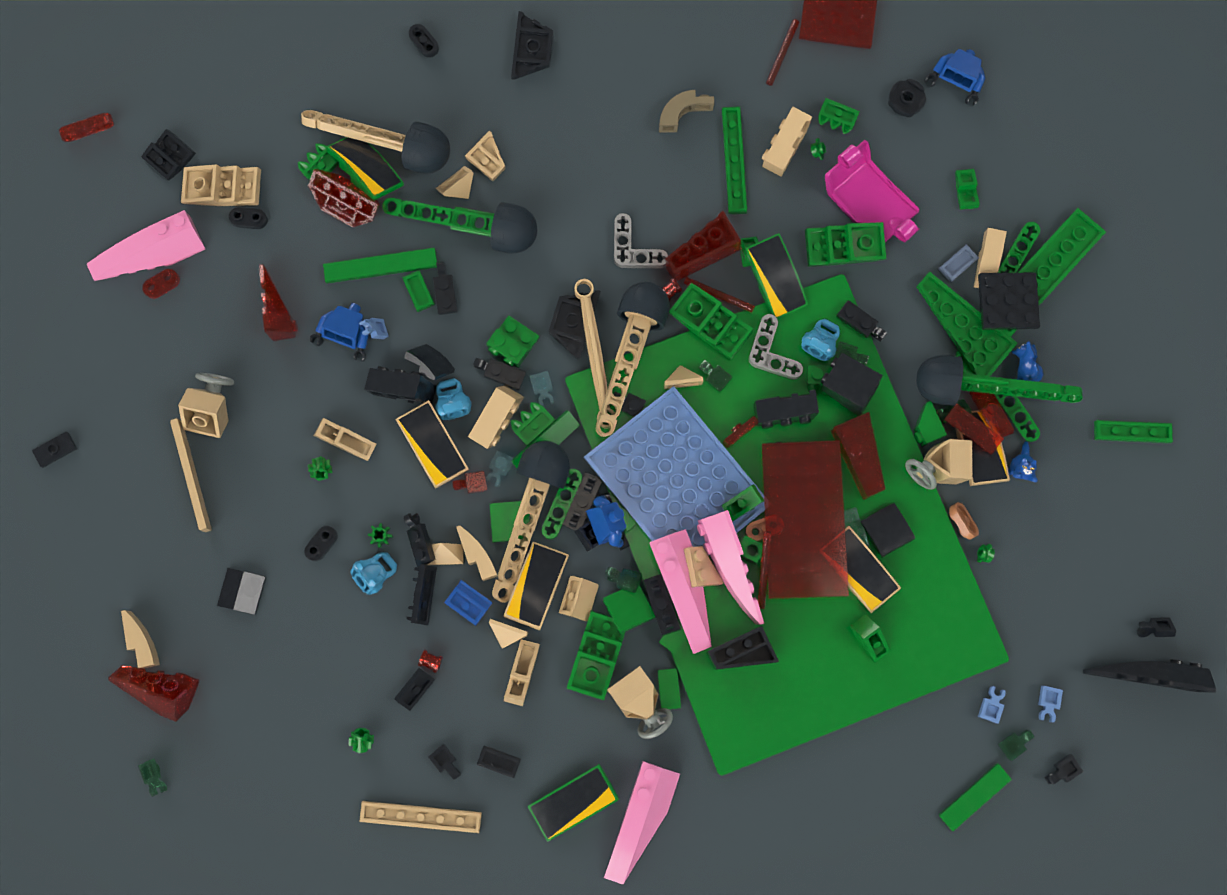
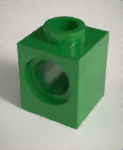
M744 535L740 542L743 554L740 557L754 565L758 561L762 562L767 553L764 551L766 546ZM748 546L756 548L757 553L755 556H750L747 553Z

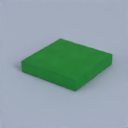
M521 501L490 504L493 543L510 540ZM530 514L524 516L523 522L525 524L530 522ZM519 535L518 539L523 540L524 536Z
M639 583L603 598V602L620 634L655 619V614Z

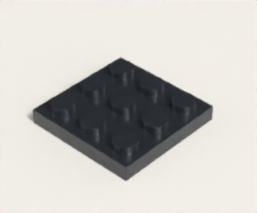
M1036 272L980 273L978 275L982 330L1040 328Z

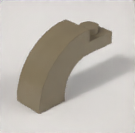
M695 90L685 91L674 96L661 113L659 133L677 132L680 118L688 112L713 111L714 96L700 95L696 97Z

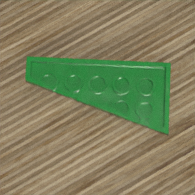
M930 271L917 285L916 288L975 375L991 376L1017 345V342L1002 330H982L981 313Z

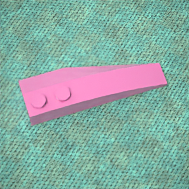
M183 210L115 244L88 262L87 266L94 281L117 277L120 274L136 273L139 270H151L159 266H170L205 250V247L191 217Z
M728 510L698 520L699 525H697L700 536L704 537V549L707 555L710 554L730 594L756 625L764 624L758 601L755 597H752L754 587L752 582L746 577L749 570L747 564H744L741 560L740 555L743 554V550Z
M686 529L649 542L693 654L712 647L704 588L691 587L684 549L693 546Z
M642 761L604 878L624 884L668 813L679 780V773Z

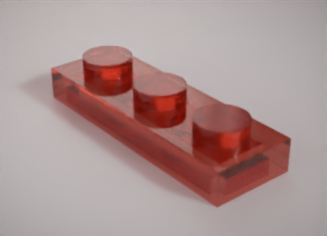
M970 391L973 401L996 440L1014 433V428L994 394Z
M958 404L952 408L944 419L990 455L993 454L1003 441L1001 436Z

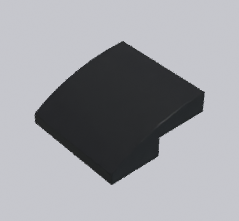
M165 129L157 142H151L141 157L163 177L171 180L188 164L196 152L170 130Z
M427 344L408 350L405 353V359L420 366L418 373L432 380H437L455 371V368L445 356Z
M895 503L861 520L862 527L871 538V543L881 557L915 540L912 530Z

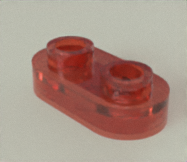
M165 269L146 280L142 290L151 299L159 298L177 287L180 277L174 270ZM168 275H171V278L169 280H166V277ZM154 285V289L149 290L150 286Z

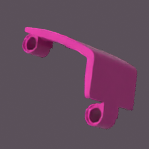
M866 140L857 147L850 145L838 155V164L825 174L826 190L830 198L854 223L883 222L885 242L893 235L902 242H906L919 231L917 225L911 220L919 213V208L871 160L869 143Z

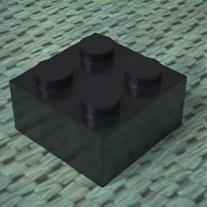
M590 521L574 531L587 552L599 545Z

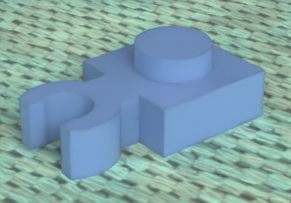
M370 318L369 320L365 319L359 322L366 329L362 332L363 335L370 334L371 338L374 339L389 337L384 319Z
M991 686L988 691L990 699L983 698L978 717L999 724L1004 705L999 702L1004 698L1005 690H1001L1000 694L996 696L994 694L995 687Z
M1041 686L1038 705L1044 707L1039 713V720H1044L1045 714L1048 713L1050 716L1049 722H1055L1056 715L1054 709L1060 710L1063 690Z

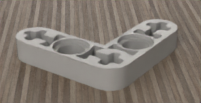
M624 213L616 216L614 224V262L616 266L620 268L665 267L668 263V254L664 250L631 249V218ZM621 219H625V231H621V223H619ZM621 236L628 239L627 244L620 245L617 241L618 238ZM621 250H625L624 257L628 258L624 262L617 259L621 257ZM639 254L646 256L647 260L644 263L637 262L636 257ZM649 255H652V263H649ZM658 255H662V263H658L656 259Z
M767 314L760 322L750 352L749 363L755 368L793 380L798 379L803 372L801 363L769 352L778 326V320L774 315ZM768 319L772 320L771 323L773 325L770 326L769 331L761 332V330L765 331L767 326L764 322H767ZM765 336L769 343L762 346L759 344L758 338ZM760 349L762 350L760 358L763 359V361L760 360L758 363H756L755 358H753V356L756 357L758 350ZM772 360H779L781 367L774 369L770 363ZM785 363H788L786 367L792 368L793 366H796V370L799 372L791 374L792 371L790 369L786 368L785 372H783L782 369L784 368Z

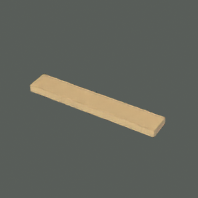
M176 418L171 420L170 423L198 528L203 532H208L212 529L186 432L183 430L182 421Z
M362 801L359 822L480 833L482 812Z

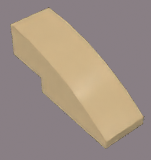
M987 228L984 232L974 281L975 288H979L978 275L980 273H998L1007 231Z
M322 418L313 435L366 461L369 460L376 446V443L325 418Z
M457 526L468 564L473 565L477 563L483 581L498 577L491 559L480 543L463 527Z
M121 611L127 650H135L138 668L160 665L156 648L147 629L132 611Z
M521 639L505 692V702L519 706L524 705L540 644Z

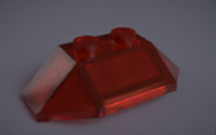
M319 169L313 170L308 187L322 211L352 228L374 221L380 206L377 199L375 201L351 183L349 179L339 174Z

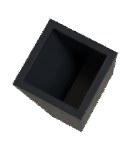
M842 353L839 358L835 357L831 363V372L829 374L825 373L820 382L823 384L821 390L856 416L861 417L879 387L883 375Z

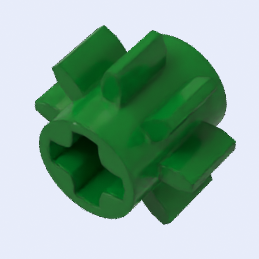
M322 456L315 459L312 458V464H308L310 477H314L318 481L328 479V473H332L330 460H326Z
M382 523L377 528L371 526L373 531L368 536L372 537L373 540L370 543L373 545L377 542L379 548L384 543L389 545L388 539L393 538L391 534H388L390 527L383 529ZM378 532L383 533L384 538L382 540L378 538Z
M357 728L354 732H351V737H349V746H353V751L357 753L368 751L374 743V735H370V730L366 728Z

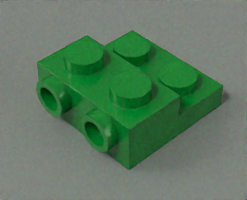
M508 315L486 344L491 354L494 356L500 355L504 358L503 361L512 367L513 365L519 367L540 336Z

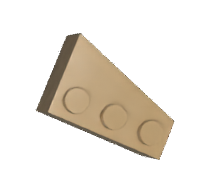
M795 107L791 108L787 118L783 119L780 124L778 135L775 134L772 138L770 150L766 149L762 156L764 160L762 167L782 177L807 133L812 116Z
M506 385L496 387L468 437L487 449L492 446L495 447L500 441V434L508 427L511 417L519 408L524 396Z

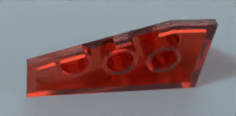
M259 264L260 284L262 289L265 290L264 293H261V299L265 306L262 308L265 333L273 341L296 338L295 331H298L297 322L293 320L267 268L263 264Z
M120 666L108 677L110 682L160 716L175 722L189 710L199 685L198 679L183 673L169 675L160 670L157 673L146 672L144 668Z

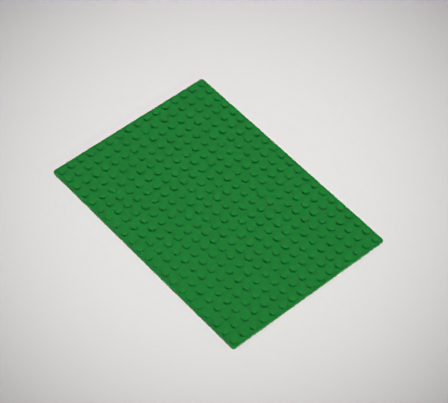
M843 274L803 288L808 305L777 319L778 326L769 352L801 363L803 372L798 379L793 380L755 368L749 363L750 352L760 322L765 315L771 314L766 303H762L736 313L738 319L753 328V332L732 360L715 350L692 331H687L643 348L638 367L634 369L625 396L627 397L628 393H631L646 400L643 411L669 390L664 389V383L680 365L702 376V385L676 389L772 504L751 522L771 515L779 516L784 522L788 516L796 514L802 517L814 538V545L811 549L804 552L799 551L794 546L785 528H783L778 535L758 541L766 546L764 551L767 553L762 562L758 561L754 565L741 558L744 564H747L749 572H747L746 577L753 584L754 593L752 597H755L758 601L764 624L756 625L748 617L723 582V584L715 586L721 593L707 610L712 647L693 654L686 638L675 654L671 652L716 770L721 776L1009 661L1008 654L937 489L929 490L920 486L911 478L906 470L905 463L907 460L915 459L922 463L924 459L871 335L865 338L836 317L848 300L858 306ZM768 319L767 322H764L767 326L765 331L761 330V332L769 331L770 326L773 325L771 323L772 320ZM822 319L829 320L838 325L840 329V335L836 340V353L827 361L813 357L805 352L801 346L802 337L805 333L813 330L815 324ZM821 325V328L829 331L832 334H835V332ZM765 336L758 338V342L762 346L769 343ZM760 349L758 350L756 357L753 356V358H755L756 363H758L760 360L763 361V359L760 358L762 350ZM844 353L883 375L879 387L861 417L856 416L829 395L824 396L819 386L816 392L819 413L811 420V423L800 424V422H792V425L782 427L781 424H776L768 429L756 426L753 406L756 400L778 396L780 398L791 397V394L798 393V396L810 394L807 389L808 365L830 366L835 357L839 358ZM633 354L624 355L625 360L632 361ZM615 359L604 363L607 388L617 363ZM772 360L770 363L774 369L781 367L779 360ZM785 363L782 369L783 372H785L786 368L792 371L791 374L799 372L796 370V366L792 368L786 367L788 363ZM589 368L567 376L565 382L593 450L611 435L602 437L598 435L595 429L600 409L592 371ZM625 370L619 372L621 378L618 382L615 381V383H621L622 378L627 376L624 374ZM613 387L612 393L615 391L622 393L619 387ZM610 404V409L616 412L615 407ZM620 411L619 416L616 418L617 424L613 433L634 417ZM600 427L601 431L604 433H608L610 430V428L604 429ZM775 442L818 445L833 481L804 512L774 445ZM911 465V467H912L913 469H917V468H918V467H916V466H914V465ZM607 487L612 503L617 502L619 508L623 510L622 504ZM895 503L912 530L915 540L881 557L871 543V538L862 527L861 520ZM791 522L790 526L792 528H796L797 524L795 522ZM770 523L772 529L777 528L775 523ZM636 524L628 532L624 530L642 580L661 574L649 544L652 541L639 525ZM748 525L737 533L739 542L746 535L745 531ZM848 526L859 536L901 587L898 592L873 613L867 610L819 552ZM752 529V534L758 535V530ZM800 539L801 545H806V540ZM753 546L747 547V553L750 556H755L757 553L756 548ZM672 602V605H673V608H674L676 617H678V614H677L676 609H675V607H674V604H673V602ZM864 615H867L880 627L891 650L876 663L857 640L850 627ZM762 626L779 660L778 663L714 670L706 652Z

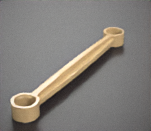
M580 279L575 284L574 293L581 301L589 361L600 409L597 415L598 420L608 388L599 334L591 301L594 287L588 279ZM580 284H587L591 291L587 295H581L577 292V287ZM610 404L607 405L606 411L614 415L615 412L610 409ZM603 423L600 425L604 429L610 428L609 425Z

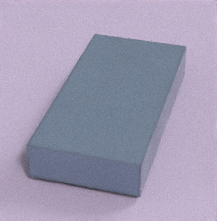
M966 244L939 267L938 270L951 283L977 261L979 257Z

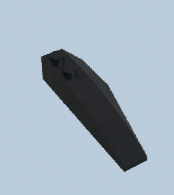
M1170 659V662H1123L1083 670V674L1198 693L1216 692V686L1210 669L1202 668V664L1199 663L1183 665L1181 660Z

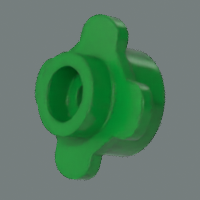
M816 138V143L811 144V152L814 158L819 157L820 160H823L826 146L823 142H820L819 138Z
M991 544L981 545L977 551V562L989 563L992 561L995 550Z

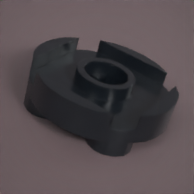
M913 79L896 82L889 93V106L899 115L912 117L921 111L926 102L924 87ZM909 94L911 101L904 100L903 95L907 96Z

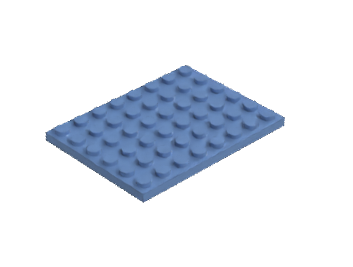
M674 386L584 456V459L651 541L686 529L692 546H703L704 548V537L700 536L697 525H699L698 520L723 512L724 509L721 505L754 484ZM757 486L756 488L763 497L764 502L732 522L736 533L772 505Z

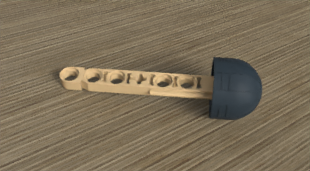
M306 110L301 113L302 124L305 126L317 127L323 131L401 151L402 163L407 170L418 173H434L445 166L450 156V143L443 131L429 124L416 121L410 126L407 134L404 135L313 110Z
M638 282L631 286L624 293L617 311V315L626 321L627 325L615 358L617 363L601 408V415H599L596 423V432L602 437L611 435L615 430L616 418L620 414L634 369L638 367L649 330L664 329L669 314L670 304L667 294L660 286L652 282ZM631 334H636L639 337L637 344H633L630 341ZM626 351L633 354V360L630 362L624 358ZM625 370L624 374L627 376L622 378L621 383H615V381L618 382L621 378L619 372ZM613 387H619L621 389L622 393L620 397H615L613 395ZM611 404L615 407L616 412L614 415L607 413V405ZM603 422L608 423L610 426L608 433H604L600 429V425Z
M539 441L530 445L523 452L516 471L517 474L529 477L498 572V580L495 581L492 590L494 599L502 603L510 600L515 587L513 584L518 579L549 486L553 485L564 489L569 475L570 461L568 455L561 446L554 442ZM536 495V504L530 505V498ZM526 514H530L531 520L525 524L523 518ZM519 535L524 536L523 540H522V539H518V536H519ZM517 551L518 558L512 561L511 554ZM511 569V578L505 579V572ZM505 588V596L499 598L498 593L500 589Z

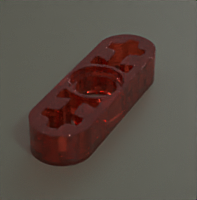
M101 113L63 126L59 129L62 141L71 142L113 127L114 122L111 114Z

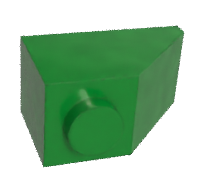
M931 401L923 405L914 429L915 440L922 447L938 441L947 435Z
M864 615L850 626L857 640L875 663L891 651L880 627L867 615Z

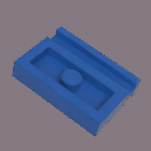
M460 580L459 584L444 602L475 626H477L493 604V602L462 580Z

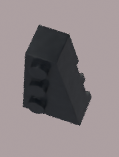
M378 366L377 369H369L364 390L376 396L394 400L397 398L408 400V403L414 404V401L423 404L429 400L432 405L436 385L415 371L408 374L400 369L389 371L388 368Z
M810 390L808 395L798 396V393L791 394V397L780 398L778 396L756 400L753 404L756 426L768 429L776 424H781L782 427L792 425V422H800V424L811 423V420L819 413L816 390Z
M762 626L706 652L714 670L779 662Z

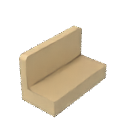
M570 576L559 613L587 622L599 585L583 578Z

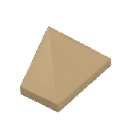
M464 166L436 189L444 196L469 199L473 172Z
M680 365L665 381L664 389H671L673 386L681 388L702 385L703 377Z
M432 544L436 560L427 565L464 564L462 544Z
M492 619L489 621L501 648L509 646L528 635V632Z

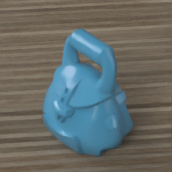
M827 319L819 320L815 324L814 329L806 332L802 337V349L817 359L829 360L835 355L837 350L836 340L840 335L839 326ZM821 325L835 332V334H832L829 331L821 328Z
M452 378L438 383L436 387L438 401L435 411L440 419L451 420L470 413L472 402L463 393L460 381ZM457 385L456 389L441 391V389Z
M380 552L372 558L356 561L350 573L360 589L370 595L378 593L382 589L384 581L396 572L397 563L389 553ZM380 557H382L386 564L390 567V571H386L383 565L378 561Z

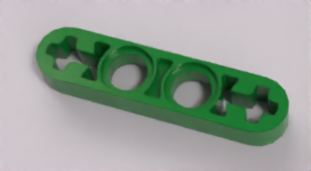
M1028 222L1021 229L999 266L998 273H1004L1006 269L1010 270L1008 273H1017L1040 233V227L1036 222ZM1030 227L1033 228V233L1026 238L1025 236L1029 232L1028 229ZM1024 242L1026 250L1018 249L1017 243ZM1015 257L1018 262L1017 265H1010L1008 258Z
M994 394L1022 437L1028 442L1036 441L1040 436V430L1018 397L1011 396L1015 399V404L1012 407H1007L1004 404V399L1008 395H1003L1002 398H999V394ZM1018 412H1023L1026 415V420L1022 423L1015 421V414ZM1030 421L1032 424L1028 425L1031 430H1036L1035 438L1031 436L1026 437L1028 431L1026 428L1021 430L1020 426Z
M570 469L569 475L573 476L576 473L579 479L578 481L575 480L572 484V487H576L575 490L568 486H565L564 489L559 488L544 521L542 534L546 539H555L562 528V524L582 481V474L577 469ZM569 477L567 478V481H566V484H567V485H569V483H570V478H569ZM564 490L571 492V498L567 501L562 500L560 497L561 492ZM555 508L563 509L564 514L561 518L553 516ZM549 518H551L555 522H560L559 525L555 523L553 529L556 532L555 534L551 533L550 536L547 535V531L545 530L546 527L550 528L552 522L549 521Z

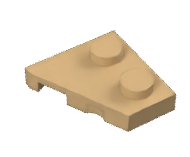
M490 131L465 155L466 159L491 181H494L505 170L504 162Z
M703 546L684 549L692 588L723 584V580Z

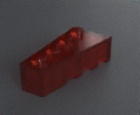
M724 211L719 213L718 217L713 221L707 223L700 232H696L688 242L683 243L666 257V269L674 283L740 251L741 239Z
M867 412L835 426L831 433L863 500L884 491L885 485L870 413Z

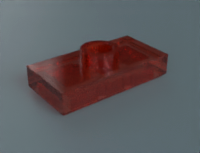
M755 416L751 417L743 425L739 423L732 429L733 433L723 441L726 448L732 446L757 425L758 420Z

